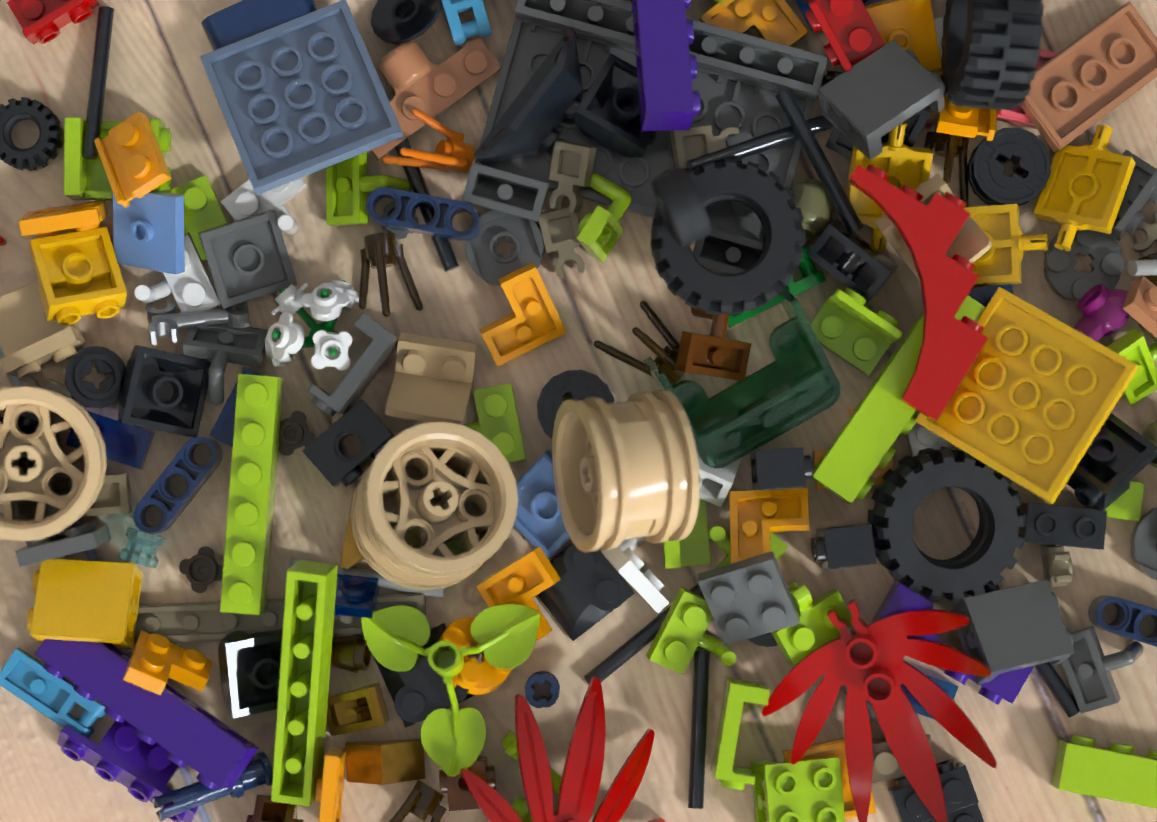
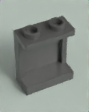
M894 40L854 65L853 69L840 74L818 89L822 115L869 160L882 153L881 137L928 105L937 113L945 109V85L942 79L935 72H928L919 63L918 58L911 50H904Z
M364 312L354 326L373 340L332 395L313 383L307 388L314 395L310 402L333 417L337 412L344 415L354 406L398 345V338Z
M1047 579L992 591L978 596L966 597L951 610V612L960 613L969 618L968 625L956 629L964 652L991 669L990 677L973 675L976 685L990 682L996 676L1005 672L1051 662L1052 665H1058L1075 653L1071 632L1064 625L1059 612L1057 596L1051 591Z

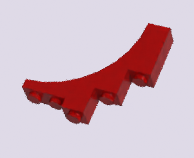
M858 164L849 179V183L873 200L895 225L911 253L920 279L924 307L922 345L914 374L900 401L931 420L937 421L988 340L986 336L981 334L984 327L966 316H963L960 321L954 318L979 278V275L972 272L975 265L958 254H954L952 259L945 255L971 213L964 210L966 206L964 201L949 192H945L943 196L935 193L928 206L921 203L923 196L906 185H902L901 189H898L887 182L889 175L871 164H868L865 169Z

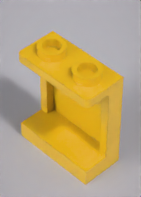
M67 559L41 561L40 570H36L33 576V591L36 594L34 608H30L27 616V629L30 635L39 643H42L44 639L112 643L117 649H133L143 573L134 563Z

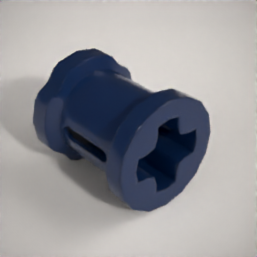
M538 671L528 678L525 685V697L530 705L535 708H548L555 704L559 697L560 685L554 674L548 671ZM546 680L551 683L549 692L552 696L548 698L542 695L539 699L534 696L536 688L532 684L535 681L543 684Z

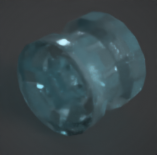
M128 527L126 531L128 542L126 547L121 549L119 558L142 566L157 568L159 562L156 556L158 548L164 545L166 538Z

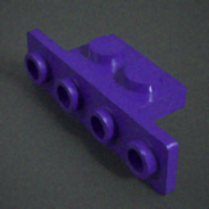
M115 720L99 744L94 743L66 725L60 731L57 742L67 757L75 761H85L94 767L95 772L100 777L110 782L116 780L127 787L128 792L134 798L142 802L150 801L153 803L152 797L173 791L167 785L180 768V766L165 756L168 750L157 742L155 745H150L140 739L134 733L137 728L126 720L124 723ZM169 803V804L163 805V806H161L160 808L163 809V808L169 807V806H171V804ZM198 807L168 819L174 822H192Z

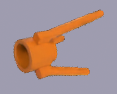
M414 108L412 115L446 136L447 140H441L437 144L434 153L401 148L400 154L408 157H382L383 163L466 174L474 160V147L463 142V133L449 129L431 116Z

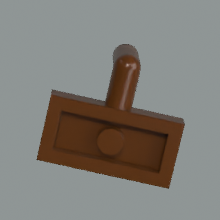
M697 307L695 309L691 308L693 316L712 320L710 336L682 331L675 370L744 381L751 343L725 338L729 314L719 313L714 315L706 313L705 310Z

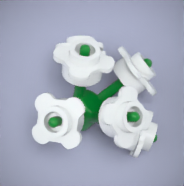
M332 280L331 283H322L312 293H305L303 291L308 286L307 282L298 290L293 284L287 289L281 288L279 291L280 295L275 298L279 306L271 314L274 316L278 311L282 314L280 315L279 322L273 324L267 332V337L265 338L267 358L272 360L274 366H285L286 362L294 361L295 353L301 348L314 347L315 354L311 357V363L315 368L323 369L325 366L336 367L341 371L347 369L351 363L348 357V347L352 344V337L345 331L337 333L334 328L337 318L341 315L342 311H351L353 303H359V293L353 291L354 286L346 283L344 280ZM302 306L310 307L311 315L315 319L324 322L317 324ZM295 312L311 329L308 337L305 336L304 329L299 323L292 322V315Z

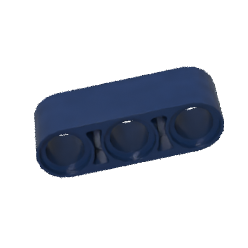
M243 0L208 16L201 24L213 51L316 11L318 8L314 0Z
M388 187L374 190L366 201V209L370 217L383 227L457 241L474 239L481 228V220L477 210L471 204L462 201ZM383 198H391L396 202L395 211L388 217L378 216L375 212L377 203ZM429 205L434 208L435 215L429 223L419 224L414 221V212L419 206ZM460 212L471 214L473 216L472 227L462 232L455 230L452 227V220L456 214Z
M194 437L185 443L135 507L133 520L140 531L150 534L167 531L174 524L220 465L223 452L217 441L207 437ZM205 443L210 447L212 456L206 465L201 466L194 460L193 455L195 448ZM177 474L184 476L187 481V489L181 496L174 495L169 487L172 477ZM152 505L158 506L163 513V519L157 527L150 526L145 518L147 509Z
M1107 595L1099 596L1091 602L1088 616L1095 627L1157 647V609ZM1108 603H1113L1118 610V616L1111 624H1106L1101 616L1102 609ZM1150 615L1154 619L1155 628L1150 635L1143 636L1139 629V623L1144 616Z

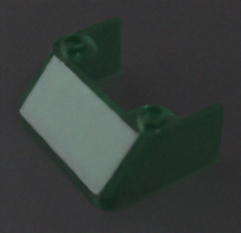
M786 288L777 296L789 320L777 326L769 338V347L776 361L747 376L744 381H739L708 398L702 386L692 380H684L671 386L666 375L651 356L644 360L658 388L671 391L680 401L692 429L697 454L711 468L728 466L830 408L839 399L841 393L839 380L798 299Z

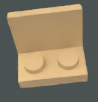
M400 332L395 374L385 406V414L404 420L444 421L463 425L474 379L478 344Z

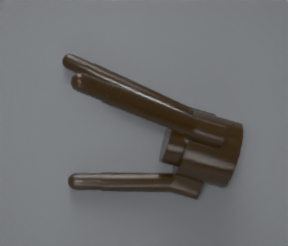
M935 126V132H927L924 148L932 150L933 147H936L935 154L945 157L943 180L946 184H949L951 181L953 161L955 157H958L960 199L966 203L965 207H969L967 164L969 139L963 136L936 132Z
M390 232L365 236V248L360 250L362 266L359 308L365 309L367 305L371 263V268L377 269L382 314L385 317L390 315L386 268L394 266V259H396L416 310L421 311L423 305L404 257L403 244H396L395 235Z
M641 301L640 307L670 347L666 345L662 349L638 327H634L632 333L657 355L652 361V364L657 367L656 369L597 340L594 342V347L650 375L659 384L666 380L674 386L686 373L675 370L680 344L646 301Z
M418 780L404 804L389 822H402L409 812L423 821L430 815L432 816L431 822H440L447 810L440 805L444 795Z

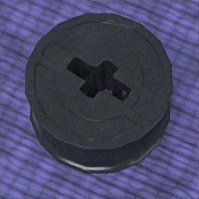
M1002 128L995 131L993 140L987 141L986 138L982 140L972 151L968 162L969 184L974 194L990 206L1018 204V206L1028 203L1046 187L1051 174L1050 155L1045 144L1035 134L1021 128ZM1011 161L1014 163L1012 170L1015 173L1008 177L1003 173L1005 171L1003 164Z
M567 370L552 377L542 388L537 402L538 420L545 434L551 439L553 437L555 418L558 409L565 401L563 398L565 395L570 393L574 399L579 400L587 397H598L606 403H614V398L608 385L597 375L584 370Z

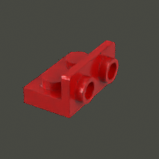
M10 0L7 2L21 25L24 36L33 44L38 42L45 44L52 41L60 34L59 29L71 22L74 24L83 22L94 13L92 9L100 5L97 0Z
M807 0L811 9L804 13L815 33L823 29L830 42L823 46L834 67L842 64L845 72L853 69L852 65L865 59L885 45L862 0Z

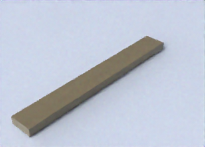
M424 593L336 596L333 636L363 635L362 614L392 606H411L426 616ZM267 599L266 612L261 615L220 612L221 601L139 605L134 643L141 630L149 634H160L166 637L170 643L221 641L227 634L234 631H244L252 634L283 629L285 599Z

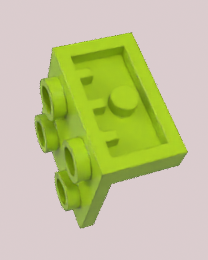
M846 288L845 291L836 289L829 295L804 334L868 377L890 345L898 341L903 332L897 329L899 322L889 314L881 310L876 314L864 306L866 299L849 288Z
M826 757L799 760L795 765H792L790 762L776 763L769 760L750 761L751 770L755 775V782L752 785L755 822H845L839 758Z

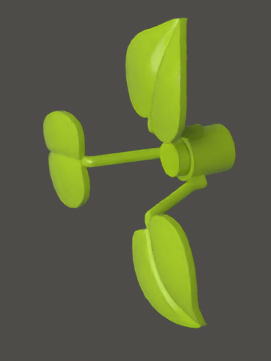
M502 604L489 607L475 617L470 627L471 635L479 645L475 647L462 646L459 649L450 641H439L432 647L423 648L430 639L431 629L426 616L414 607L397 605L362 614L361 623L364 639L367 641L370 652L381 665L392 671H408L414 667L418 654L428 656L430 666L438 675L443 677L451 703V710L440 708L427 716L421 727V742L427 755L448 776H458L461 774L460 770L462 768L468 769L481 754L487 737L485 720L477 709L464 708L459 710L452 677L461 672L464 666L465 655L478 654L484 651L486 661L499 669H511L524 663L531 655L536 642L541 619L540 613L537 610L518 604Z

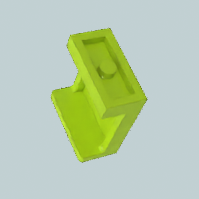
M65 117L64 196L71 200H113V191L99 153L96 160L82 157L86 121L81 117ZM151 118L150 124L165 160V152L171 151L170 128H165V123L160 118ZM102 121L100 139L108 136V131L123 121ZM167 167V168H168V171H169V173H170V176H171L170 167ZM171 179L154 190L162 192L170 190Z
M726 678L711 768L714 778L719 779L721 782L720 786L744 790L745 784L754 785L755 775L750 768L733 766L743 703L749 702L768 706L770 689L766 684Z

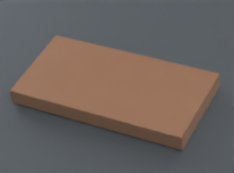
M1128 1L1036 69L1034 80L1030 84L1029 94L1025 96V101L1020 107L1054 153L1062 149L1157 77L1156 36L1132 3Z

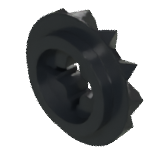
M92 346L80 350L70 359L65 367L64 384L67 386L72 399L77 400L84 407L100 409L108 407L119 400L126 367L122 359L115 352L104 347ZM92 362L97 373L111 374V377L100 382V389L98 391L93 383L81 382V379L91 374Z

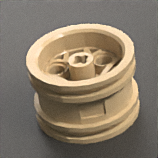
M37 387L4 388L0 390V412L5 410L4 421H0V502H2L3 513L0 512V539L19 542L40 540L59 533L84 516L97 500L105 481L107 469L106 445L99 426L88 411L72 398L54 390ZM26 411L35 413L39 418V427L32 434H25L18 427V419ZM52 411L66 421L53 425ZM73 428L82 446L68 455L60 444L57 432ZM28 452V458L35 460L36 466L28 469L26 473V467L19 465V458L26 457ZM83 455L85 460L84 471L74 463ZM63 472L71 477L73 487L67 495H59L53 491L51 480L56 473ZM14 500L37 501L35 519L24 520L16 518ZM48 504L61 509L57 513L46 517Z
M659 389L650 393L646 391L636 392L630 395L628 400L624 402L606 403L598 397H587L583 400L568 399L564 401L558 409L554 422L552 437L553 477L560 514L565 529L577 549L584 553L597 551L599 548L610 550L617 548L624 539L643 537L652 544L662 543L667 540L678 541L686 539L692 532L697 517L700 481L697 451L692 429L686 412L678 398L671 391Z
M443 421L422 423L405 429L389 440L379 452L371 466L360 478L353 494L350 518L352 534L359 552L372 569L386 580L403 588L429 591L440 590L458 584L492 557L508 538L517 514L518 494L516 480L508 461L497 446L481 433L464 425ZM415 465L418 467L423 475L422 480L418 481L409 478L406 474L405 466ZM448 467L453 468V469H454L455 471H457L460 475L455 474V473H454L452 470H450ZM385 476H387L388 482H384ZM393 496L394 514L384 511L382 497ZM471 501L477 504L480 508V517H472L467 514L464 509V502ZM406 532L416 533L421 538L422 547L418 549L410 547L405 541L404 534ZM460 538L465 553L454 556L445 543Z

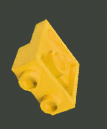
M107 227L30 239L29 250L38 277V292L47 322L57 320L60 325H72L78 322L81 316L95 313L98 318L106 319L117 315L120 309L125 308L127 291Z

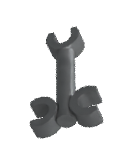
M173 300L168 301V307L163 310L154 309L153 303L146 305L149 341L152 345H157V338L163 335L171 336L173 343L178 342L179 328L224 323L234 328L250 326L247 301L224 309L176 313V306Z

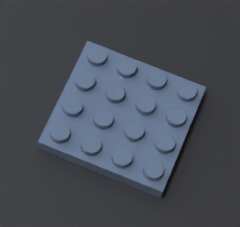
M341 0L200 56L256 196L403 137L400 125L346 0Z

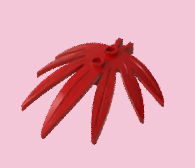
M854 598L848 601L847 605L852 613L850 621L855 629L853 632L846 619L839 617L836 608L828 610L827 615L831 623L839 628L840 638L822 645L798 662L774 689L769 697L768 706L764 705L762 715L768 716L788 705L807 691L822 674L825 675L811 695L800 719L790 758V763L795 765L811 746L824 726L833 708L840 686L846 685L845 754L850 789L858 821L867 822L872 789L873 743L866 700H869L872 703L890 749L916 794L936 822H948L942 784L930 743L911 702L900 685L904 684L924 709L961 744L990 767H997L996 758L988 744L960 706L933 680L903 659L905 656L938 668L990 677L991 669L963 651L936 641L908 637V635L938 634L969 624L968 616L946 610L916 609L894 613L867 625L859 616V606Z
M595 676L591 678L580 707L566 755L557 811L553 812L551 771L545 744L526 698L519 694L516 695L515 730L517 753L523 789L532 822H589L600 787L605 755V708L600 679ZM648 728L626 759L606 792L592 822H619L640 786L648 765L655 735L652 729ZM466 768L460 770L469 792L489 822H522L508 802L489 784ZM658 817V818H655V819L650 820V821H648V822H665V821H664L663 818Z

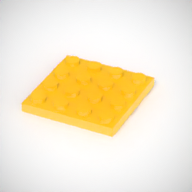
M998 287L977 321L978 324L984 327L981 334L988 338L987 342L939 419L933 421L920 413L915 422L1053 505L1139 367L1127 358L1003 288Z

